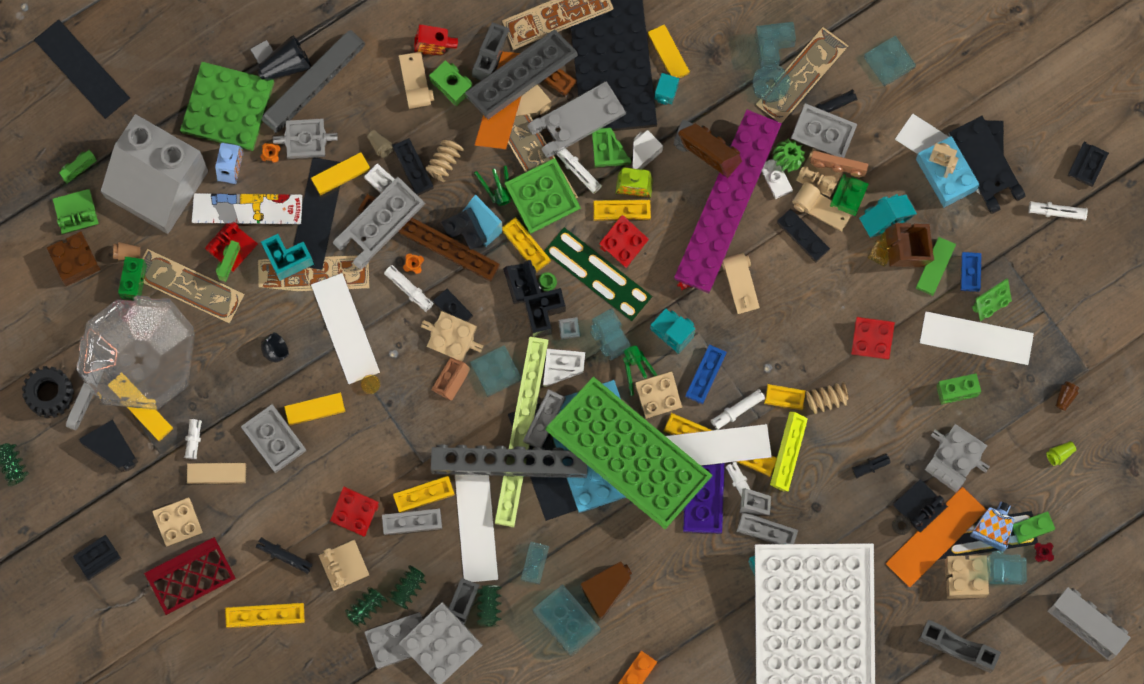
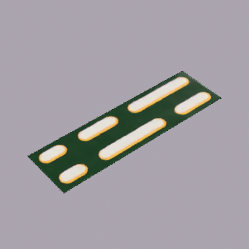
M565 227L544 250L550 258L631 321L634 320L653 297Z

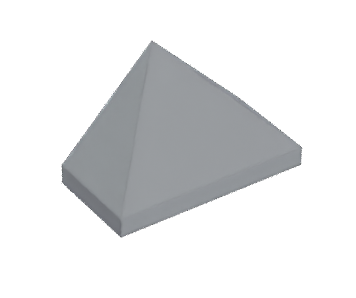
M746 488L742 489L740 513L770 515L771 496Z

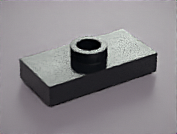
M448 288L433 300V303L441 311L468 322L473 317L470 311Z

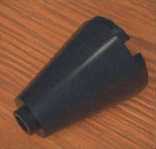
M294 35L284 41L259 64L257 71L262 80L270 81L311 68L307 54L302 50L300 42Z

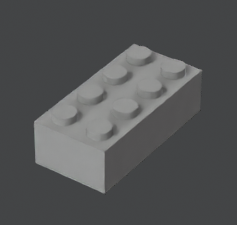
M1067 587L1048 609V612L1107 660H1112L1131 638L1127 635L1128 631L1121 626L1117 627L1113 624V620L1107 614L1098 612L1096 610L1097 607L1092 602H1086L1082 599L1081 594L1076 589Z

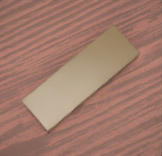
M246 463L187 464V483H246Z

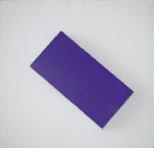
M724 463L701 465L712 474V477L684 508L683 532L722 534Z

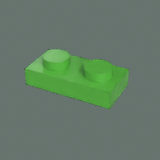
M90 150L82 152L74 162L66 164L59 174L67 184L97 160Z
M231 240L230 245H226L223 252L224 259L217 265L216 273L221 281L226 282L240 250L238 242Z
M1047 511L1013 524L1012 530L1018 544L1054 531L1055 526Z

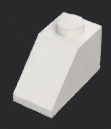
M648 130L644 133L640 132L634 138L632 169L642 170L663 151V145Z

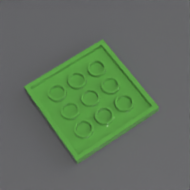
M202 62L180 129L181 133L219 143L237 145L242 149L253 151L261 128L262 117L265 114L273 89L274 80H262L260 76Z

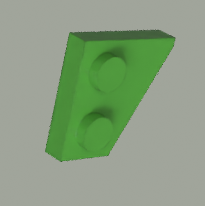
M601 128L592 133L595 167L631 165V159L623 150V146L616 139L611 128Z

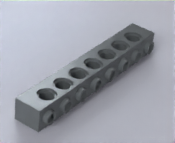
M439 444L436 447H432L431 451L432 474L587 478V464L571 451H564V448L545 450L543 447H534L533 450H525V447L520 446L514 447V449H506L505 446H495L494 449H487L486 446L482 445L475 446V448H467L466 445H456L455 448H448V445ZM449 455H454L457 459L454 463H448L446 458ZM468 456H474L476 461L468 464L465 459ZM492 456L496 460L493 464L485 463L486 457ZM507 457H513L515 462L512 465H507L504 460ZM531 457L534 459V463L526 465L523 462L524 459ZM551 458L554 463L551 466H546L543 460ZM570 458L573 460V464L565 466L562 463L563 460Z

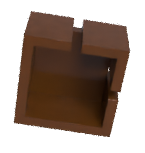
M895 223L885 230L887 246L891 247L888 249L890 266L924 267L934 261L929 224L914 223L911 225V223Z
M82 231L66 238V243L61 240L47 247L65 286L100 271L99 265Z

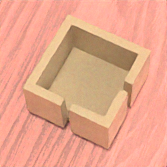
M987 555L969 556L967 559H965V556H947L945 559L946 577H950L946 581L947 599L986 598L989 595Z

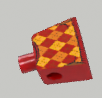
M419 24L415 34L414 53L444 55L446 48L457 49L458 38L448 37V29Z

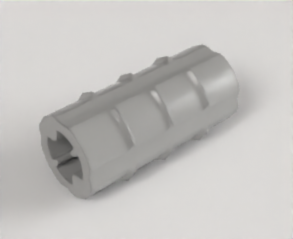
M934 456L925 469L956 493L966 480L964 476L936 456Z

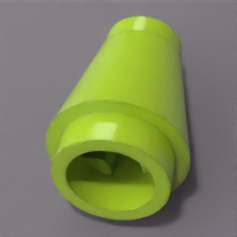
M1069 441L1068 443L1050 448L1049 452L1046 453L1047 459L1053 466L1061 465L1076 451V447L1073 442Z

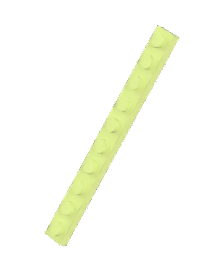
M529 337L509 449L520 446L525 447V450H529V444L524 443L523 440L535 417L549 342L547 339ZM507 457L506 464L512 465L515 459ZM524 476L503 477L495 524L515 526Z

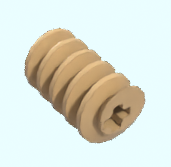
M451 140L441 141L442 146L437 148L438 153H434V159H431L430 165L426 166V171L433 178L442 182H446L442 176L449 177L446 169L453 170L449 164L457 163L453 157L460 158L457 151H464L459 144Z
M842 382L841 387L837 383L834 384V390L828 385L826 391L823 387L819 388V393L815 389L812 390L811 395L806 391V398L810 409L817 414L818 408L825 412V406L832 410V404H835L837 408H839L840 402L847 406L848 392L845 383Z

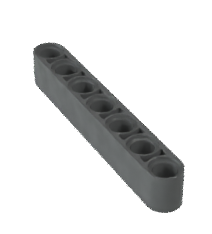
M352 30L345 33L263 115L262 121L275 133L279 132L286 125V121H290L363 49L365 42Z

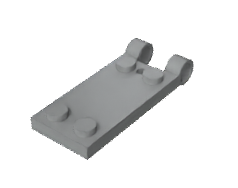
M606 81L549 114L531 121L527 127L532 135L545 128L548 129L554 141L546 144L541 150L546 158H549L626 115V112ZM560 128V131L556 132L555 129Z
M397 177L334 240L333 244L339 250H342L353 239L364 250L353 261V264L361 270L425 205V202ZM366 237V241H361V238Z

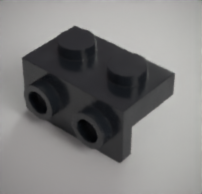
M526 260L523 264L510 265L503 268L513 304L524 303V297L541 293V287L535 275V267L532 265L531 260Z

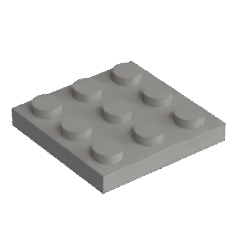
M443 602L399 642L437 684H442L483 646Z

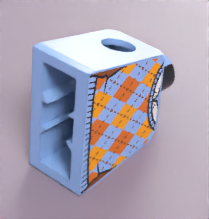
M226 143L220 144L215 167L218 181L232 184L237 183L244 152L240 146Z
M1000 502L997 510L989 507L970 536L1004 552L1008 547L1014 524V518L1007 515L1011 506L1005 502Z

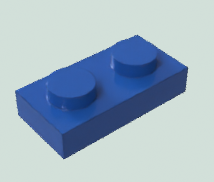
M962 252L961 291L980 292L981 253Z

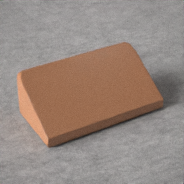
M450 357L431 390L452 401L470 372V367L464 362Z

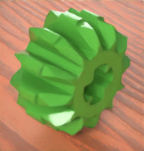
M787 139L779 142L777 147L774 148L772 160L777 161L776 166L780 165L782 171L786 169L788 172L800 168L805 160L803 157L805 152L800 150L802 145L797 146L796 141L790 142Z

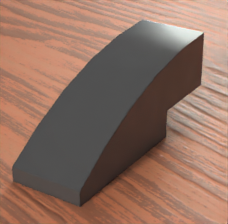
M491 23L473 67L472 78L482 81L495 71L509 33L508 27Z
M461 578L449 609L465 625L479 589V584Z

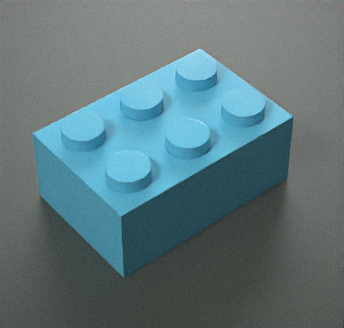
M952 136L939 142L945 143L950 148L957 150L955 157L959 158L953 174L949 173L947 178L943 177L947 167L929 161L935 145L919 152L916 158L943 207L977 191L979 187L977 179Z

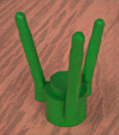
M504 165L503 168L506 183L509 181L507 166ZM492 169L498 187L494 191L495 194L492 193L480 174L475 171L474 174L491 197L493 204L497 203L498 206H503L512 201L507 189L501 186L495 169Z
M638 346L627 348L624 351L625 357L623 358L631 396L634 395L629 363L631 365L637 364L643 378H647L641 361L644 362L653 376H657Z

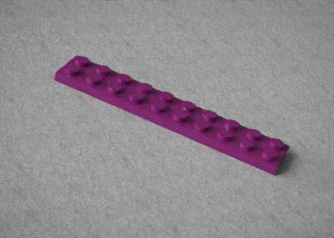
M748 109L746 110L731 144L740 152L739 155L742 162L729 178L719 173L674 280L708 294L710 293L782 123Z

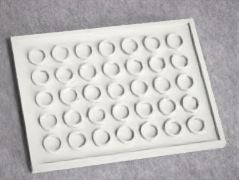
M873 543L755 544L756 684H875Z

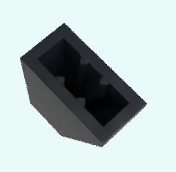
M113 419L79 439L85 448L121 472L133 469L136 466L135 464L138 463Z

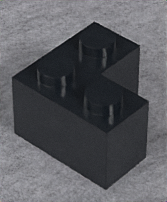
M561 288L524 297V305L532 336L539 338L551 335L552 328L549 316L566 312Z

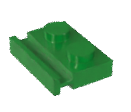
M843 174L830 207H838V210L856 216L869 184L853 177L848 178Z

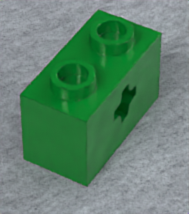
M125 257L118 291L121 299L141 301L147 268L144 259Z

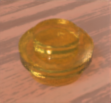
M367 375L361 381V388L365 393L374 394L380 388V381L375 375Z

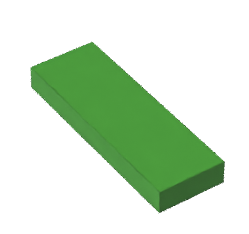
M938 237L933 248L934 261L925 266L916 289L932 296L934 295L956 244Z

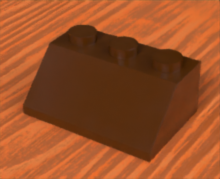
M695 123L678 132L687 150L726 178H729L742 162L739 155L740 152L735 147H728L721 137H714L705 126L700 127Z

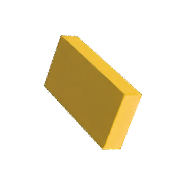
M768 384L764 404L803 410L806 390Z

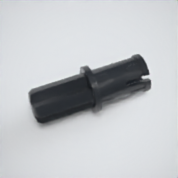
M885 453L871 460L868 458L866 462L852 467L856 479L870 472L875 473V470L890 464L891 461L888 454Z

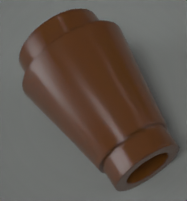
M1065 381L1064 385H1061L1055 406L1066 411L1079 394V387Z

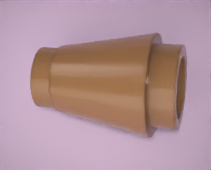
M121 242L113 244V259L121 261L125 260V257L140 258V246Z

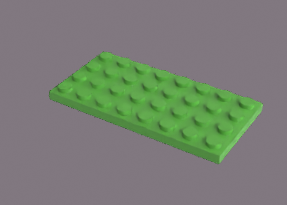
M592 377L545 429L665 530L712 477V474L595 377Z

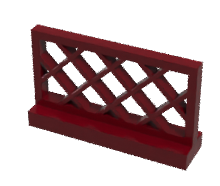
M215 537L144 573L165 615L236 579ZM215 550L220 555L218 565L207 561L209 553ZM206 555L205 560L199 559ZM221 560L223 561L225 567L220 565ZM193 561L204 562L201 573L189 570ZM206 563L217 566L214 578L203 575ZM219 567L226 569L231 577L224 581L216 579ZM178 569L186 571L183 583L172 580L174 571ZM188 572L199 575L196 587L185 584ZM171 573L170 578L164 577ZM201 577L213 580L209 589L198 588ZM161 578L168 580L165 592L157 590L154 582ZM215 581L220 582L217 585L213 586ZM171 582L182 585L178 596L167 593ZM184 586L195 589L193 597L190 599L181 597ZM197 590L203 591L196 595ZM159 592L164 594L163 599L160 596ZM166 595L178 598L176 605L170 609H167L164 603ZM180 599L185 600L184 602L178 604Z

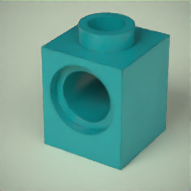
M661 73L654 99L661 104L672 105L680 78Z

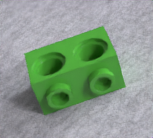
M977 373L939 381L936 386L941 405L976 398L981 393Z

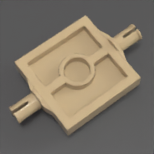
M441 311L435 324L425 320L422 322L421 328L431 331L427 347L459 361L464 360L470 348L481 353L484 345L474 342L476 325Z

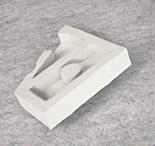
M547 349L543 386L547 387L583 373L585 352Z

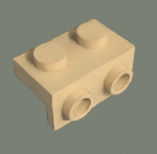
M935 143L929 161L947 167L943 176L947 178L949 173L953 174L959 158L955 157L957 150L950 148L945 143Z

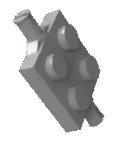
M324 119L286 121L284 136H273V144L285 143L288 159L325 157L327 141H338L337 133L326 134Z
M955 424L945 436L936 431V429L931 434L933 438L940 442L934 456L944 461V463L965 478L975 467H978L985 473L990 466L980 460L987 445Z

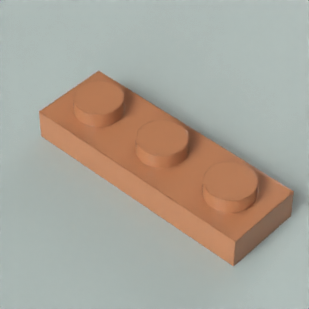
M813 151L810 163L817 168L827 167L838 173L844 171L854 177H865L868 168L867 163L818 151Z

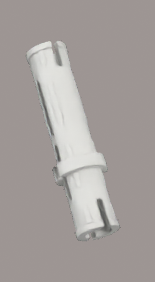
M566 148L555 154L566 164L565 167L568 170L570 169L593 194L602 187L578 162L579 159L576 156L574 157Z
M1030 201L1029 213L1043 214L1045 217H1050L1051 215L1082 220L1087 218V208L1053 205L1052 202H1047L1046 204Z
M393 265L387 268L384 274L404 291L412 302L417 303L425 312L433 306L434 303L422 293V290L414 286Z
M757 389L734 406L725 408L723 413L711 419L712 425L716 426L715 429L719 430L730 421L734 422L736 417L762 400H765L763 393H760L761 390Z

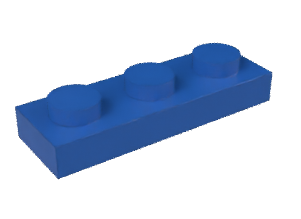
M709 344L685 397L703 405L727 354L726 351Z

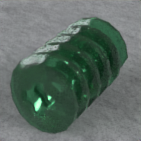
M5 443L0 445L1 472L6 474L4 479L9 481L7 485L14 486L25 480V477L30 473L22 471L26 468L25 464L19 465L23 458H16L20 454V451H13L17 444Z
M411 565L408 566L411 572H404L406 578H399L402 585L395 584L394 587L397 591H390L392 598L386 596L393 603L407 610L406 602L413 603L410 596H418L415 589L422 590L419 584L427 583L424 579L425 575Z
M496 585L481 586L482 588L477 590L478 594L482 595L477 598V601L482 603L477 605V609L481 610V612L477 613V617L481 618L477 621V625L482 627H498L500 625H497L496 622L501 621L502 618L497 617L496 614L502 613V610L497 609L496 606L502 605V602L496 601V599L502 597L501 594L497 593L502 587Z
M371 587L367 588L369 594L364 592L361 594L363 600L360 598L356 599L358 606L352 603L350 605L352 611L345 610L347 618L359 630H361L359 623L366 625L365 617L370 620L372 619L370 612L377 614L376 606L383 608L381 601L388 603L387 599L379 591Z

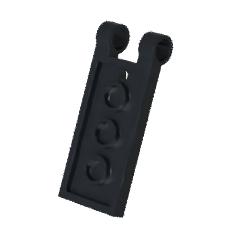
M983 115L948 133L950 137L952 136L979 183L978 191L991 214L1001 210L998 201L993 195L1008 187L1016 201L1026 197L1022 186L1018 183ZM998 181L1000 186H995V182Z

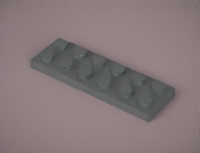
M554 29L465 92L466 97L487 119H490L577 57V51Z

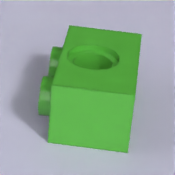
M445 60L429 75L430 82L455 106H458L466 98L465 92L472 88V82L466 76L462 77L458 73V68L453 63L449 64ZM452 79L457 81L455 85H449L447 82Z

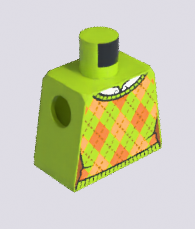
M622 168L617 176L615 194L651 198L653 178L650 171Z

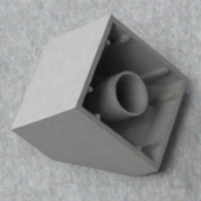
M135 114L114 145L101 192L104 198L169 234L204 180L208 169L199 150Z

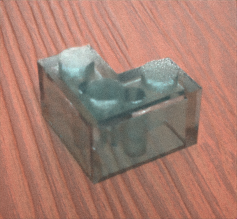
M794 22L756 26L755 38L760 69L779 67V49L795 47Z
M612 308L592 319V326H590L592 330L590 332L595 341L599 340L602 345L600 347L601 352L605 357L608 356L610 361L624 354V351L631 347L621 329L622 324Z
M994 551L987 557L988 584L1024 585L1027 582L1026 558H1021V555L1004 554L1003 551Z

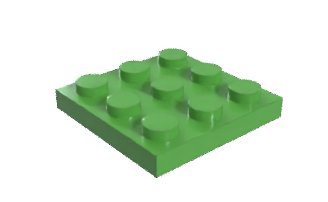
M555 158L504 183L530 234L581 209Z

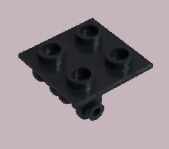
M921 479L893 504L920 533L948 507L944 503V498L940 495L937 496Z

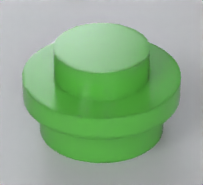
M546 272L539 276L538 283L541 290L550 291L556 287L557 279L552 273Z

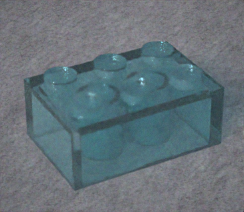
M563 584L533 609V614L570 657L574 656L601 632V628Z

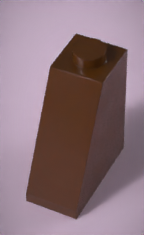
M621 561L580 584L581 590L599 621L605 617L631 581L630 575H632V572L628 565H623Z

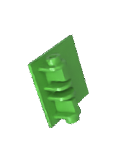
M90 189L53 199L58 218L57 222L62 234L99 224Z
M1005 279L976 298L972 309L975 313L978 312L980 321L992 316L994 312L1006 307L1012 301L1008 279Z

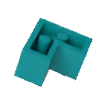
M896 194L890 198L885 196L877 201L878 204L875 207L871 206L864 211L865 214L859 219L871 238L882 235L887 228L895 223L907 222L917 213L907 195L898 196Z
M279 234L261 241L279 281L314 265L304 242L286 250Z
M665 308L650 325V330L679 354L694 338L695 325L690 319H684L682 316L679 317L674 311H668Z

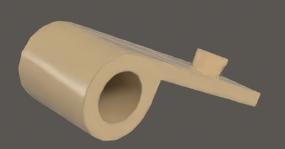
M421 52L399 55L409 109L431 105V101H434L433 91L428 90Z
M804 182L792 201L797 211L806 212L841 232L852 216L838 210V207H830L832 200L821 195L818 188L807 182Z
M744 253L726 257L722 263L724 274L728 278L737 314L760 308L749 271L751 262L749 256H745Z

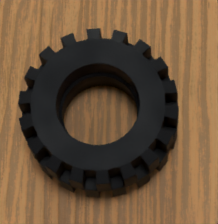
M43 366L42 370L36 368L34 374L30 372L28 374L30 378H25L24 383L26 385L22 386L24 392L22 395L28 407L41 417L43 415L45 418H50V416H53V418L58 417V413L64 414V409H69V403L73 402L74 399L72 397L74 395L73 385L66 374L52 366L51 368ZM48 383L57 384L59 389L54 399L50 401L38 399V392L43 385Z

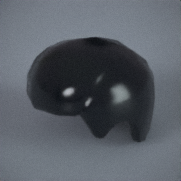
M274 332L261 341L263 356L270 362L278 363L288 357L289 351L286 342L278 333Z

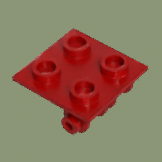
M621 215L599 244L602 251L610 253L619 263L627 268L649 238L625 216Z
M233 221L232 223H227L205 247L210 254L222 262L226 245H230L231 240L238 242L240 250L231 269L232 272L258 245L256 241L243 232Z
M857 317L851 354L889 359L895 322Z
M343 487L330 522L365 537L372 518L379 508V502L347 487Z

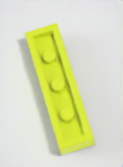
M789 412L770 483L771 486L787 492L790 488L808 418L796 412Z

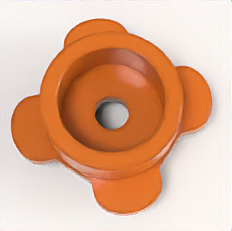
M268 143L263 144L261 160H270L273 163L278 162L280 146Z
M407 254L405 257L406 264L403 266L404 271H413L416 274L421 273V264L424 262V258Z

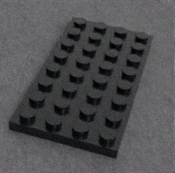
M610 0L613 10L571 26L572 45L578 54L574 58L578 97L607 81L624 108L626 115L602 128L620 131L657 127L643 0Z

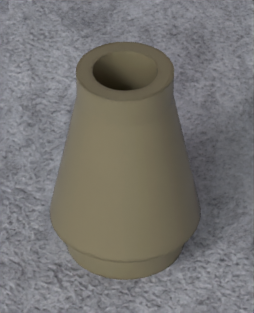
M376 130L368 134L367 138L370 140L378 156L385 158L392 153L393 147L390 141L381 136Z

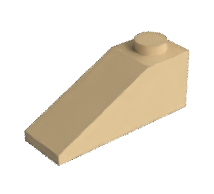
M536 85L521 96L516 117L528 114L531 118H537L539 115L544 116L550 111L551 100Z

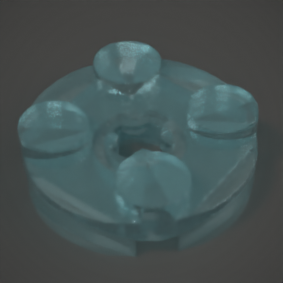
M767 64L763 68L758 69L754 74L752 82L754 93L758 98L767 102L781 100L789 91L790 77L781 66ZM770 79H773L774 83L777 84L776 86L774 85L773 87H769V85L766 84V82H769Z

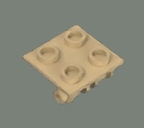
M813 148L806 163L801 168L796 181L802 184L804 182L810 183L818 188L820 193L830 197L842 173L834 172L831 168L827 167L817 168L811 164L810 160L813 151H818Z
M672 371L635 382L645 419L682 408Z
M189 497L152 511L166 547L203 533Z
M355 540L332 550L331 548L323 551V554L319 555L333 591L369 576Z

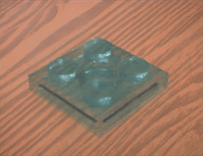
M896 36L864 54L865 60L884 87L916 68V64Z
M505 345L470 362L487 397L522 380Z

